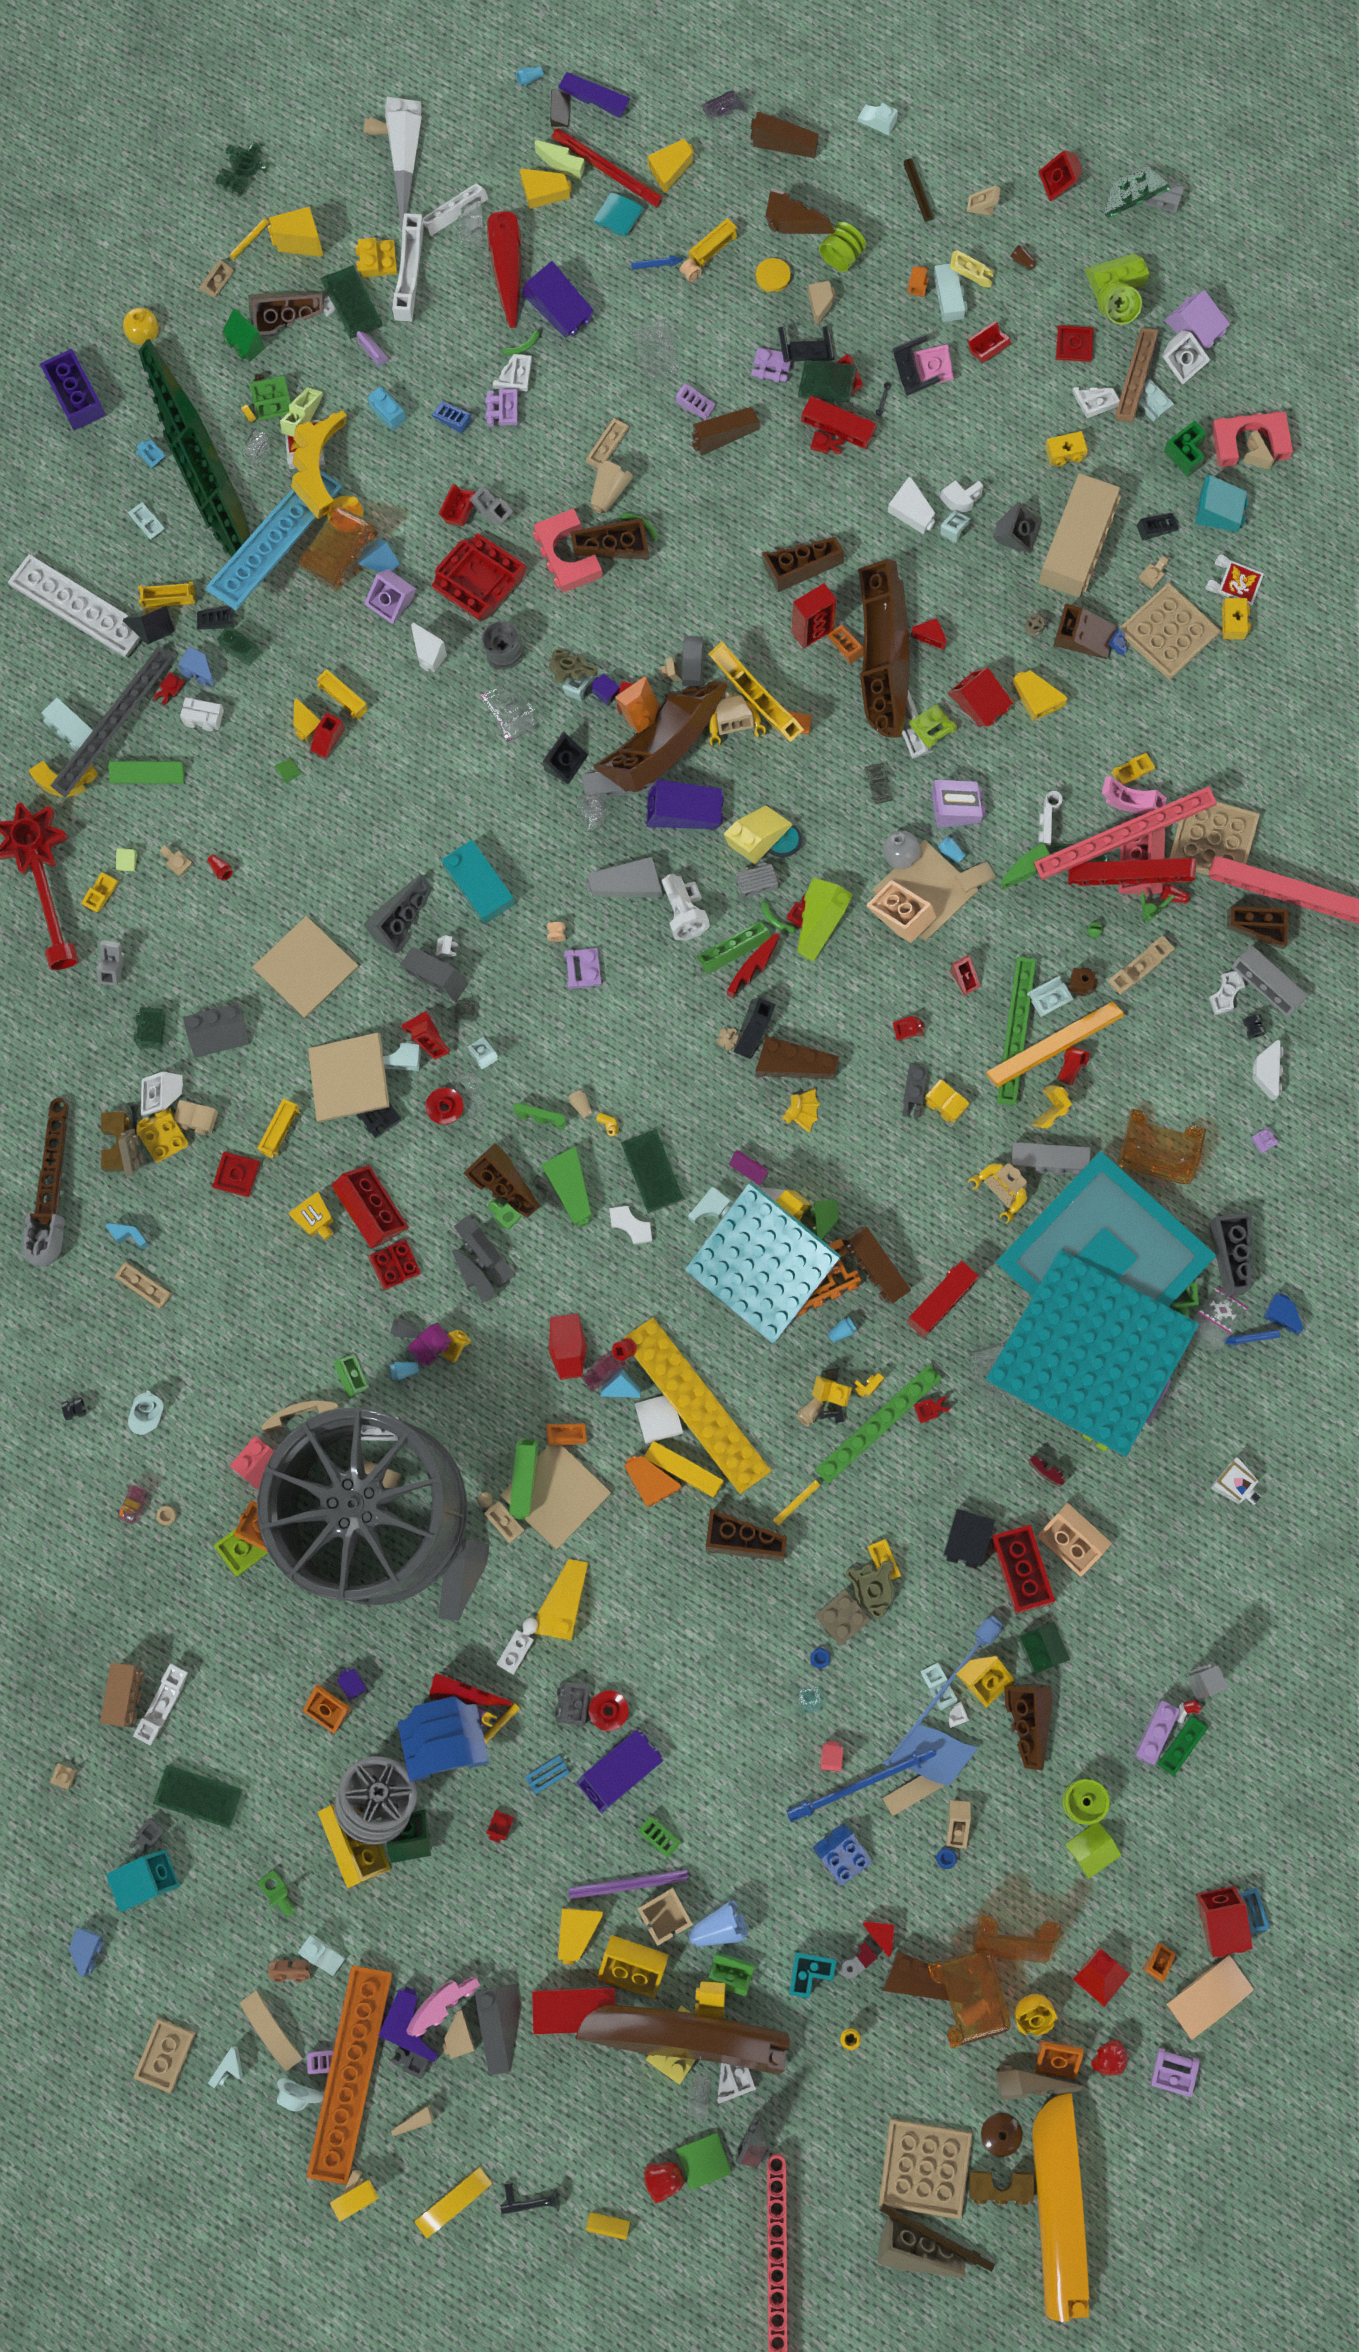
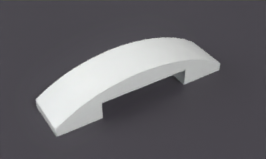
M173 1664L169 1665L161 1680L162 1684L145 1717L141 1719L133 1737L148 1745H152L178 1699L188 1672Z

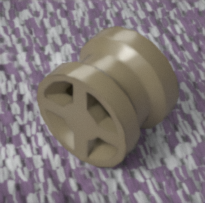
M1032 614L1027 618L1025 625L1027 634L1038 636L1042 633L1045 624L1043 617L1038 614Z

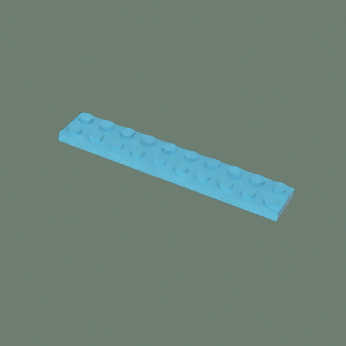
M320 470L323 484L333 499L341 491L342 485ZM293 489L289 491L206 586V590L236 611L316 520L314 514Z

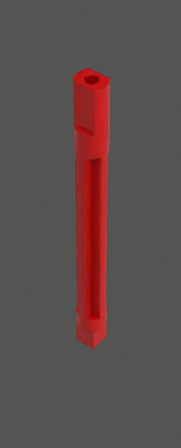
M554 129L551 138L562 146L569 148L570 151L654 207L658 208L661 204L663 196L561 129Z

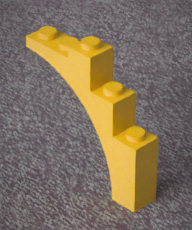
M343 410L331 414L329 418L324 421H318L315 425L308 421L304 424H299L295 428L294 440L300 448L294 452L292 463L299 472L293 476L291 488L317 519L328 514L333 509L334 500L327 492L321 478L319 456L330 437L345 425L347 415Z
M722 641L708 653L732 685L754 705L758 712L785 739L791 742L804 730L797 720L759 684Z

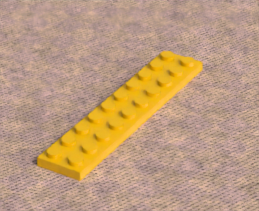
M654 1317L623 1337V1339L631 1338L635 1342L637 1352L634 1357L740 1495L771 1473V1469Z

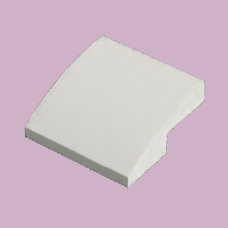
M664 1395L635 1403L645 1444L683 1434L678 1413Z

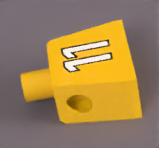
M318 1191L288 1213L312 1238L319 1233L326 1241L334 1235L328 1227L334 1220Z

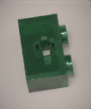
M229 625L217 638L220 648L248 667L251 666L260 654L257 644Z
M140 1007V1012L136 1014L138 1028L134 1032V1042H136L139 1048L162 1050L166 1013L163 1009Z

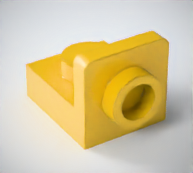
M460 1330L447 1334L452 1341L448 1345L449 1349L441 1354L452 1363L458 1360L464 1346L471 1343V1339L467 1337L466 1333Z
M879 1373L876 1376L871 1375L865 1382L866 1387L856 1380L854 1382L856 1387L854 1390L861 1397L867 1396L869 1398L884 1381V1377Z

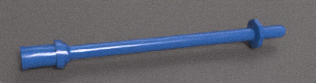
M930 1749L919 1755H916L914 1751L912 1752V1758L813 1802L805 1800L802 1802L803 1804L786 1810L791 1823L807 1815L810 1817L815 1809L912 1766L917 1765L919 1769L922 1768L920 1763L935 1757L936 1750Z

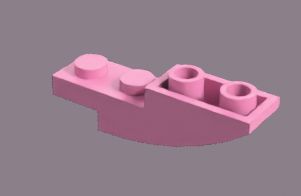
M470 1977L458 1985L455 1981L449 1980L440 1986L424 2001L415 2013L406 2030L408 2035L421 2036L427 2031V2027L432 2024L436 2026L445 2020L444 2017L449 2015L445 2008L446 2006L448 2008L459 2002L458 1999L462 1996L468 1997L476 1992L475 1988L480 1986L477 1978Z

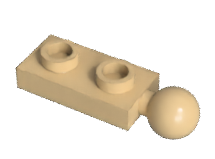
M483 1492L478 1496V1504L483 1508H488L484 1514L510 1544L525 1531L514 1517L509 1515L508 1510L500 1501L495 1504L493 1503V1496L490 1493Z

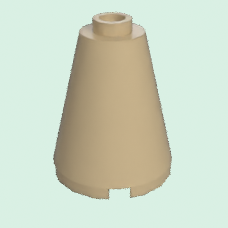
M600 460L590 503L593 507L592 510L599 514L607 512L630 483L633 475L627 470L624 473L621 470V466Z

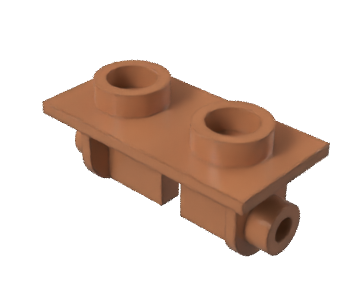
M274 1960V1962H270L268 1975L270 1980L274 1982H284L291 1979L295 1982H305L306 1979H311V1975L307 1971L311 1970V1963L307 1962V1960H293L292 1968H289V1960Z

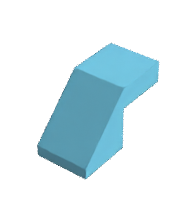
M111 1223L105 1225L119 1244L132 1236L143 1250L149 1246L136 1227Z

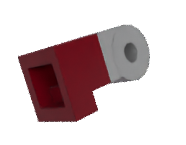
M865 1940L858 1945L861 1951L852 1959H846L841 1964V1972L846 1978L856 1977L878 1959Z

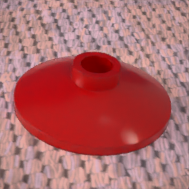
M443 1087L434 1090L428 1096L425 1108L428 1117L433 1122L440 1125H448L460 1118L464 1104L462 1097L457 1091ZM448 1105L449 1108L448 1110L443 1111L442 1106Z
M602 1691L595 1695L590 1702L589 1717L592 1723L601 1730H617L628 1718L629 1707L627 1701L616 1691ZM607 1707H611L613 1709L611 1715H607L605 1713V1709Z

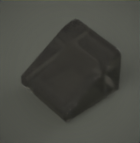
M472 999L458 1000L456 1003L455 1019L477 1021L479 1003Z

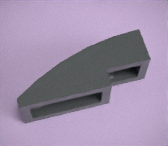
M684 637L682 686L701 687L703 637Z
M452 1250L467 1288L475 1286L482 1303L497 1297L490 1282L476 1264L458 1250Z

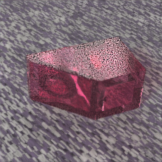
M612 1351L601 1356L581 1378L589 1389L594 1392L623 1369L627 1363L624 1360L616 1359Z

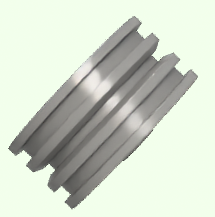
M375 1756L355 1762L345 1772L335 1797L334 1812L337 1822L345 1833L363 1843L381 1844L396 1838L405 1829L415 1807L417 1799L415 1782H409L407 1769L392 1759ZM359 1807L362 1813H359L356 1808Z

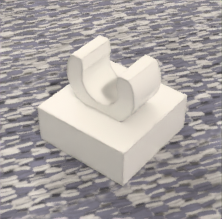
M445 935L439 938L435 955L440 958L455 956L456 953L450 949L451 947L458 946V943L452 942L451 936Z

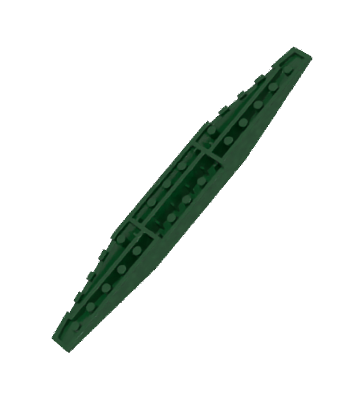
M147 339L138 352L144 372H147L149 376L147 380L149 388L153 389L154 397L152 399L159 409L157 414L159 422H162L165 428L162 431L206 526L208 528L212 527L214 531L213 536L222 543V549L225 553H229L232 558L251 536L242 504L198 412L151 340Z

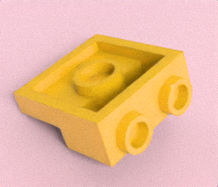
M358 239V245H355V252L360 260L356 261L357 271L361 272L362 278L397 274L394 240Z

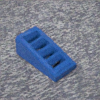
M443 401L432 414L434 418L461 434L472 420L471 414ZM443 407L446 408L444 413L440 415L439 413ZM451 411L450 415L448 417H445L447 413Z

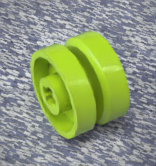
M1080 1779L1074 1781L1066 1787L1062 1795L1064 1813L1077 1824L1092 1825L1098 1823L1106 1816L1109 1810L1110 1799L1108 1793L1100 1783L1094 1780ZM1084 1798L1089 1799L1087 1801L1090 1803L1088 1806L1083 1804Z

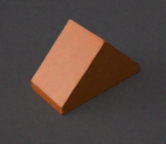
M1158 1942L1141 1969L1163 1983L1176 1954Z

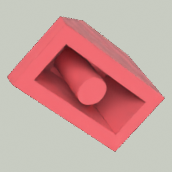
M827 1741V1745L823 1744L819 1769L841 1772L843 1747H839L838 1742Z

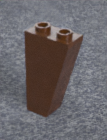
M757 111L756 118H752L750 140H753V147L815 158L819 138L818 133Z
M749 407L693 424L692 437L694 441H692V445L695 451H699L701 456L759 430L760 421L753 408Z

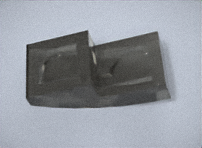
M883 763L865 767L874 804L893 801Z
M537 1174L533 1179V1183L547 1193L544 1196L545 1201L561 1211L563 1207L558 1195Z

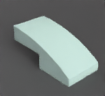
M143 502L128 512V515L150 540L165 530Z
M939 1663L920 1671L933 1698L937 1696L948 1681ZM950 1685L936 1702L940 1711L958 1702Z

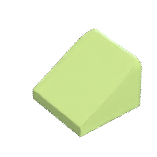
M117 848L116 870L135 872L137 852L133 849Z

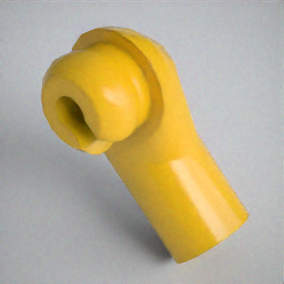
M599 1112L596 1121L605 1124L609 1136H616L619 1132L616 1119Z

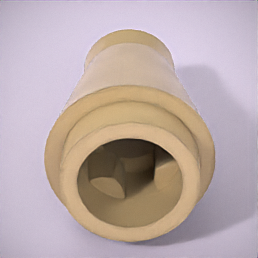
M371 117L369 119L365 118L363 133H368V135H388L387 124Z
M581 1089L568 1096L570 1099L569 1103L583 1119L593 1114L586 1093H583Z
M814 1397L813 1400L798 1411L797 1419L803 1425L809 1427L810 1424H814L824 1403Z

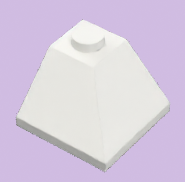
M1182 330L1168 343L1162 355V358L1182 385L1210 361L1192 333Z
M413 622L411 627L420 667L425 671L431 670L435 673L447 656L444 641Z
M160 1072L143 1078L141 1087V1116L164 1110L182 1094V1075Z

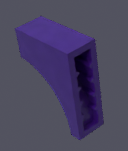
M410 1987L400 1988L378 2036L435 2062L439 2052L431 2048L422 2036H411L406 2031L416 2013L417 2002L420 1996L416 1995L417 1991Z

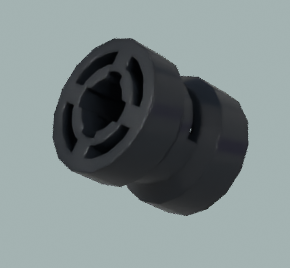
M1261 1014L1243 1019L1244 1026L1248 1030L1247 1036L1249 1039L1261 1037L1267 1033L1265 1027L1262 1026L1263 1019Z
M82 1397L75 1398L71 1402L67 1400L61 1403L63 1416L66 1421L72 1420L76 1416H86V1410L82 1409V1406H85Z

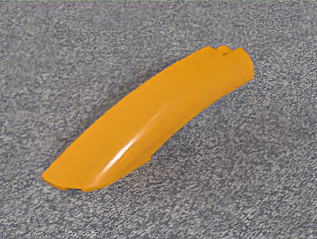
M1072 2092L1058 2094L1049 2099L1036 2114L1032 2128L1045 2315L1049 2319L1061 2322H1069V2318L1089 2317V2286L1081 2177Z

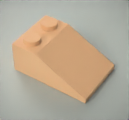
M893 880L866 905L870 911L898 936L910 943L936 919L933 907L929 902Z

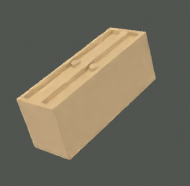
M1080 473L1078 474L1042 567L1038 584L1079 598L1082 592H1086L1096 561H1098L1101 548L1104 545L1108 530L1119 505L1121 495L1118 493L1120 487Z

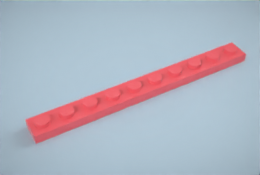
M1206 787L1034 862V865L1041 880H1045L1217 805V802L1210 787Z

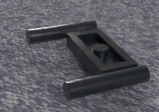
M829 326L822 327L824 341H791L790 344L787 342L785 327H779L778 332L783 361L835 360Z
M926 334L892 348L906 396L940 382L938 375L921 382L912 347L928 341Z

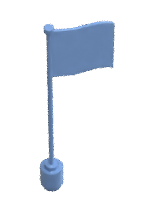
M991 1615L983 1621L974 1633L977 1636L975 1638L977 1644L890 1757L882 1762L889 1768L891 1764L896 1765L912 1758V1752L914 1751L916 1755L934 1749L936 1750V1756L921 1762L922 1768L919 1769L915 1765L908 1769L933 1782L950 1786L979 1747L964 1744L939 1730L919 1724L956 1678V1673L969 1661L979 1646H985L986 1644L990 1646L1002 1631L1003 1624Z

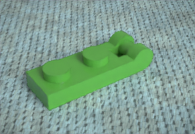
M519 1103L514 1105V1114L519 1119L527 1120L532 1118L539 1124L546 1125V1122L555 1124L557 1129H564L566 1127V1120L562 1114Z

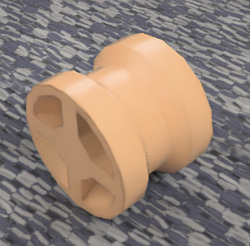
M691 258L681 265L680 272L686 275V279L689 282H692L701 275L702 269L696 266V262Z
M551 922L547 924V930L549 931L547 935L548 941L560 942L566 940L564 923Z

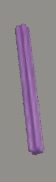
M687 1870L571 1887L569 1888V1897L574 1899L685 1882L689 1880V1874Z

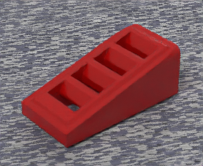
M427 1021L413 1027L411 1038L434 1060L450 1053L449 1048Z

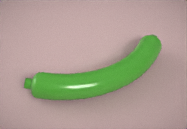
M535 330L532 336L522 345L504 348L501 350V353L513 355L528 350L538 340L540 336L539 330Z
M631 513L620 515V518L628 521L642 518ZM642 518L644 528L648 531L651 539L656 541L658 535L654 527L646 519Z
M765 900L762 901V911L773 926L788 933H795L797 931L795 926L782 923L775 918L770 911L768 903Z

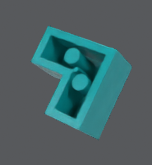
M795 1952L789 1995L810 1999L813 1978L833 1981L836 1959Z

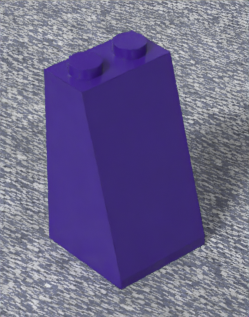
M553 261L525 282L521 295L565 338L569 335L571 337L580 330L578 327L582 324L586 326L593 319L594 310Z
M657 780L648 791L646 827L717 829L723 823L724 818L723 813H721V807L724 804L722 789Z
M636 1730L585 1772L576 1782L601 1814L663 1762L660 1752L650 1746L649 1740L643 1732L640 1733Z

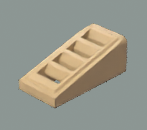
M430 2105L425 2106L396 2126L391 2131L392 2136L433 2123L434 2118Z

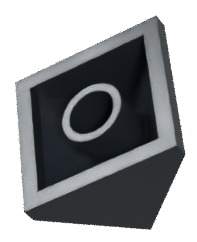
M167 605L149 607L123 618V622L147 645L174 632Z
M562 732L543 760L544 771L569 784L588 754L568 734Z

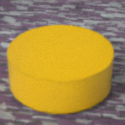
M247 404L241 407L249 422L252 423L256 420Z

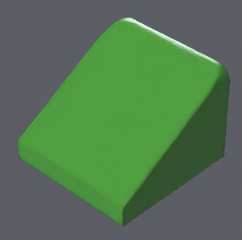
M291 759L274 766L286 784L301 774Z

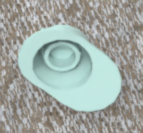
M149 1390L135 1397L128 1418L130 1430L139 1435H144L155 1429L163 1411L162 1400L151 1394Z
M279 2079L277 2081V2086L280 2089L277 2103L288 2110L300 2111L308 2103H320L323 2101V2094L318 2090L301 2086L290 2079Z

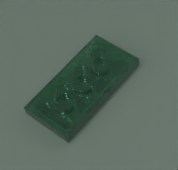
M353 265L321 277V282L350 339L357 337L358 331L367 333L383 326Z
M657 1129L621 1142L648 1214L684 1201Z
M166 1765L153 1804L222 1827L231 1828L243 1789Z

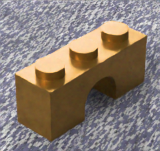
M124 1111L101 1113V1132L104 1135L116 1136V1143L112 1148L101 1150V1169L104 1172L124 1171L118 1139L121 1137L120 1133L126 1132L131 1128L130 1117Z
M969 2171V2198L978 2204H986L987 2200H995V2204H1008V2201H1016L1018 2205H1028V2201H1034V2175L1032 2172H1011L1009 2185L1006 2188L998 2189L992 2184V2173L990 2171Z

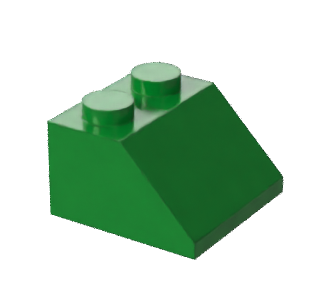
M234 308L222 331L225 338L224 342L229 348L233 347L236 350V354L242 360L245 358L250 362L265 348L259 330Z

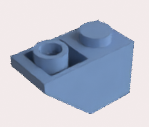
M188 647L178 664L181 674L187 678H196L203 686L210 685L213 687L215 683L205 654Z
M84 1928L76 1929L69 1946L79 1976L82 1977L88 1976V1973L91 1974L96 1965L94 1961L96 1953L100 1954L104 1942H102L103 1936Z

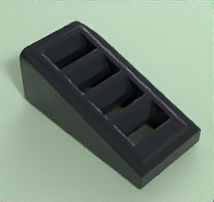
M1173 513L1142 518L1136 525L1142 541L1178 531L1179 529ZM1167 519H1168V522H1169V524H1170L1169 527H1167V524H1166V522H1165V520H1167Z
M231 607L197 611V630L234 628V611ZM216 615H219V621H216ZM202 616H206V623L202 624ZM209 616H213V622L209 623Z

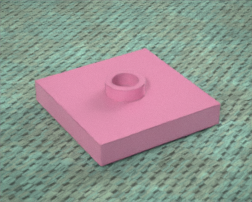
M948 344L913 352L921 382L936 375L940 379L938 383L954 380Z

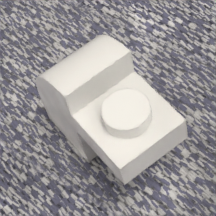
M955 480L941 491L940 499L953 511L956 510L960 513L968 512L973 509L974 502L982 496L983 485L978 481L964 491Z

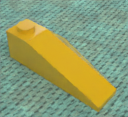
M568 1559L537 1613L538 1630L533 1634L572 1641L588 1566L587 1562Z

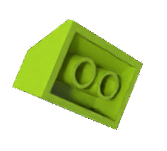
M1135 253L1084 269L1096 300L1102 287L1110 281H1124L1131 287L1137 288L1147 285L1150 274L1144 259Z

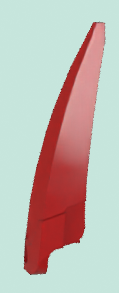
M500 211L491 214L487 219V240L502 308L509 328H516L521 290V231L514 213Z

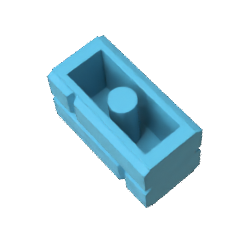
M382 387L377 388L367 397L370 408L388 424L392 431L406 421L404 410Z

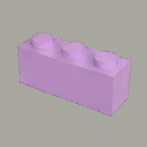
M1158 1701L1133 1754L1134 1757L1150 1765H1155L1180 1709L1164 1701Z

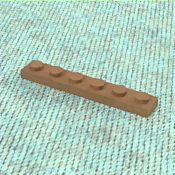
M1140 329L1116 411L1115 420L1134 422L1159 335L1158 330Z

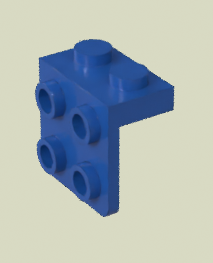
M845 1823L835 1828L831 1834L820 1840L813 1847L815 1853L839 1885L847 1883L872 1862L869 1855Z

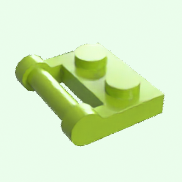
M937 704L908 723L928 748L935 745L936 741L948 733L952 734L957 730L956 724L948 719ZM942 724L944 727L932 736L928 735V732Z

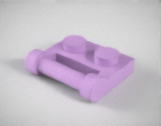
M597 948L564 951L569 979L567 982L568 989L601 986ZM577 957L580 959L582 981H576L574 958Z
M1158 2048L1150 2085L1192 2097L1199 2059L1185 2058ZM1163 2060L1189 2067V2074L1163 2067Z

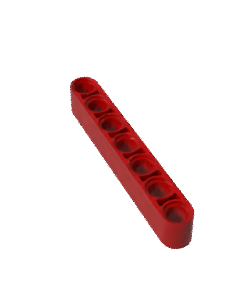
M1192 858L1084 862L1068 869L1067 883L1069 885L1078 884V886L1192 882L1196 877L1197 861Z

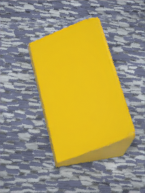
M590 2212L586 2230L625 2240L627 2239L630 2221Z

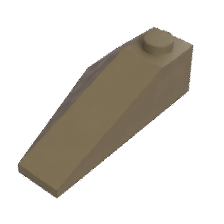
M1002 2065L1000 2070H995L998 2097L1001 2100L1029 2098V2093L1045 2096L1050 2094L1049 2092L1051 2091L1056 2094L1083 2091L1080 2084L1017 2068L1012 2069V2065Z
M887 2217L878 2247L879 2264L897 2270L964 2278L965 2257L941 2244H936L932 2239L892 2217Z

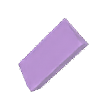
M357 332L358 342L377 366L380 367L389 360L369 334Z

